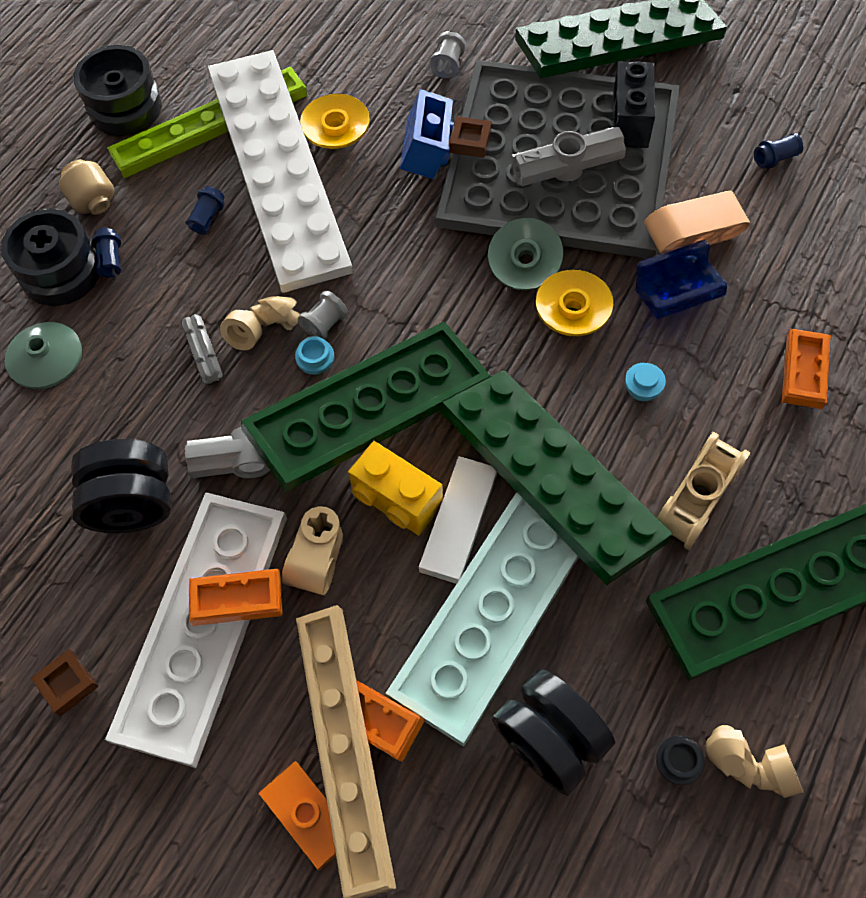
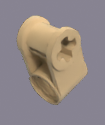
M318 506L311 508L304 514L293 547L290 549L284 563L282 584L326 595L332 582L336 560L343 543V533L339 519L332 509ZM324 526L329 527L330 531L322 532ZM315 531L322 532L321 536L316 537Z

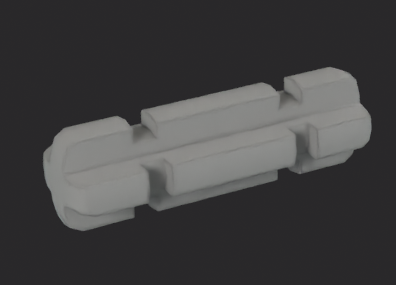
M194 314L191 317H185L182 321V326L203 382L211 384L214 381H219L223 373L201 316Z

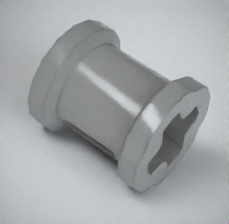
M450 31L439 35L437 52L431 56L429 63L431 70L437 76L451 78L457 74L460 66L458 59L464 54L466 44L461 35Z
M323 291L320 294V301L308 313L302 312L298 316V322L309 336H316L325 340L327 331L338 320H344L348 316V309L342 300L332 292Z

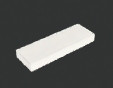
M458 457L419 564L420 573L455 584L462 577L498 474L491 465Z

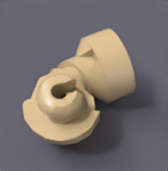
M274 296L258 300L260 304L250 307V311L234 310L221 323V335L230 346L238 350H250L262 335L261 325L268 326L276 322L277 324L280 323L286 330H291L298 323V316L300 314L292 309L297 301L293 298Z
M721 725L715 728L712 735L707 739L705 750L708 758L727 777L731 775L749 789L754 784L758 789L774 791L784 798L804 793L785 744L766 750L762 762L757 763L741 730H734L731 726Z

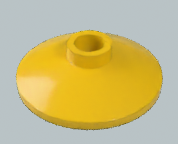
M328 94L313 100L306 106L302 112L300 123L305 137L311 143L322 148L338 149L359 141L369 128L370 117L368 109L359 99L346 94Z
M565 270L551 275L541 284L536 296V309L543 323L553 331L567 336H585L598 331L608 322L613 310V296L606 283L596 275L582 270ZM569 308H576L578 311H572Z

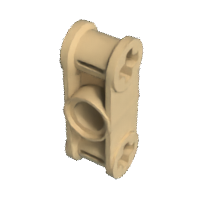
M712 432L687 476L674 496L668 499L657 517L673 533L672 536L684 542V548L689 551L706 526L711 512L729 484L732 485L751 454L746 449L740 452L719 440V434ZM693 486H704L711 495L703 496L698 494Z

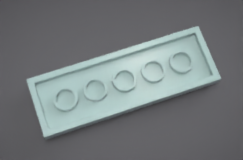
M517 492L385 693L387 698L422 717L427 724L463 747L579 558Z

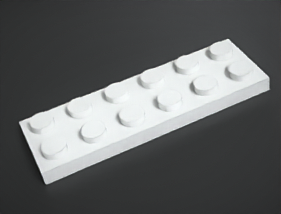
M205 493L106 736V741L186 766L197 767L250 620L192 626L189 622V579L268 570L287 520L285 512Z

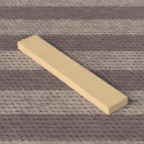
M336 605L296 618L343 898H366L395 890L396 884L343 610Z

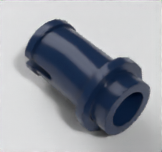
M792 133L789 136L772 142L770 140L760 142L759 146L754 150L756 164L761 168L770 169L775 167L779 161L798 156L803 152L804 148L802 138L797 133Z
M206 186L204 189L199 190L197 193L198 201L185 222L189 229L201 235L207 234L217 211L223 210L225 205L223 193L212 186Z
M100 228L95 231L94 236L91 238V244L96 249V271L102 277H115V274L119 275L121 273L118 251L122 244L121 237L111 228Z

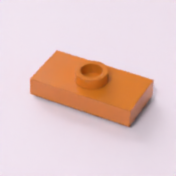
M790 328L786 338L781 403L817 409L824 408L827 403L831 335Z
M278 569L189 579V622L192 626L282 616L281 576Z
M356 680L368 742L403 762L425 719Z
M295 761L261 790L259 795L317 870L320 871L336 856L327 799Z

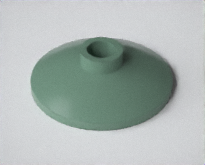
M520 218L506 223L494 234L488 249V261L494 276L505 286L521 291L538 289L548 277L560 270L563 261V245L558 233L549 224L534 218ZM528 254L533 257V260L528 264H523L519 261L520 257Z
M56 322L38 323L24 329L11 341L5 353V368L9 376L20 386L29 389L51 388L64 382L75 372L82 358V345L76 333L68 326Z

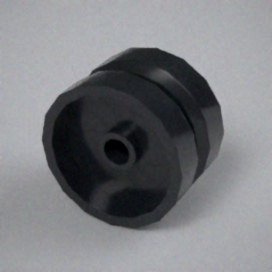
M115 44L100 47L88 53L78 62L73 73L74 85L84 102L91 122L98 130L109 135H130L149 127L158 118L162 108L161 96L157 84L153 80V73L149 62L141 51L131 46Z
M49 208L30 212L17 219L7 229L1 241V255L14 277L17 278L26 295L38 304L48 306L70 304L84 297L96 285L99 278L96 271L97 261L94 248L78 219L64 210Z
M112 439L90 444L81 448L72 456V485L76 488L73 491L72 513L73 520L80 527L102 533H130L159 525L169 517L171 512L170 490L166 486L169 476L168 460L165 452L160 447L136 439Z
M538 669L522 685L521 692L525 703L509 699L492 716V722L507 744L539 777L561 794L569 796L586 777L582 760L598 764L616 742L603 719L573 688L554 674Z

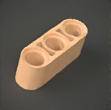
M725 191L661 207L645 219L644 225L660 255L665 257L730 240L743 233L750 226V221L732 191Z

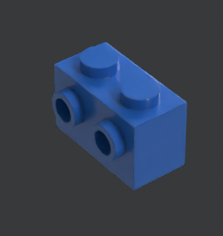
M419 89L406 122L400 169L434 179L439 167L446 166L450 156L448 141L454 122L451 121L452 99Z

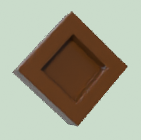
M456 116L449 142V153L485 158L491 135L492 121Z
M70 649L31 677L54 713L62 716L99 687L77 655Z

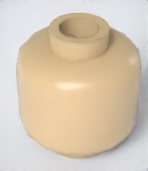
M79 159L70 162L63 168L59 180V189L76 212L98 215L110 207V201L114 196V186L96 162Z

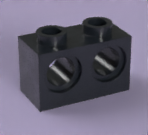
M618 62L612 93V127L620 128L624 136L625 147L648 148L655 121L654 63Z

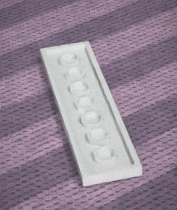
M271 50L208 66L281 292H289L352 274L353 269L274 51Z

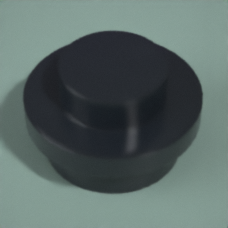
M673 736L666 739L656 753V765L660 774L672 784L680 786L689 785L695 782L703 773L705 766L703 752L693 740L687 737Z

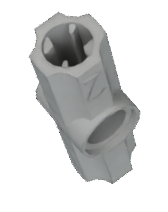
M612 127L583 136L573 131L562 132L554 138L553 144L513 154L511 156V165L514 178L518 186H525L554 177L566 182L576 180L582 175L583 169L623 159L626 153L624 136L619 127Z
M241 427L235 429L231 436L187 441L185 446V459L191 478L234 473L242 478H257L270 472V469L245 436Z

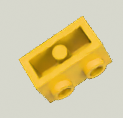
M374 440L348 471L352 493L358 500L368 506L373 505L385 513L388 519L395 525L403 529L407 528L420 536L437 514L442 504L443 488L440 482Z

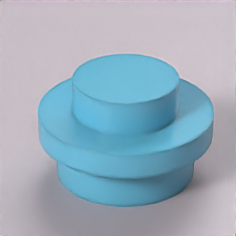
M316 336L304 339L299 344L295 353L298 367L307 374H321L327 371L332 366L335 357L332 346L323 338Z
M650 363L633 365L627 371L625 377L627 391L638 401H650L658 397L663 392L666 383L662 370Z

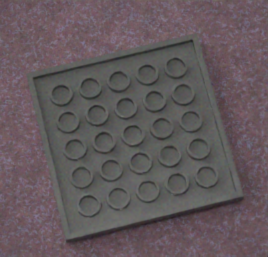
M476 60L462 117L492 121L491 135L485 158L452 153L436 215V227L494 236L503 225L520 218H534L549 224L558 233L563 246L655 259L657 247L644 225V221L655 210L663 207L679 86L655 83V121L648 148L625 147L626 153L623 159L583 169L582 175L573 181H560L554 177L533 184L518 186L511 165V156L513 154L553 144L554 138L565 131L577 132L583 136L612 128V93L615 77L568 72L540 79L534 68L530 66Z

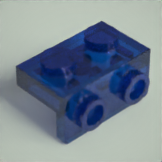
M706 240L651 257L637 264L635 291L656 319L726 296L728 284L708 261L710 244Z

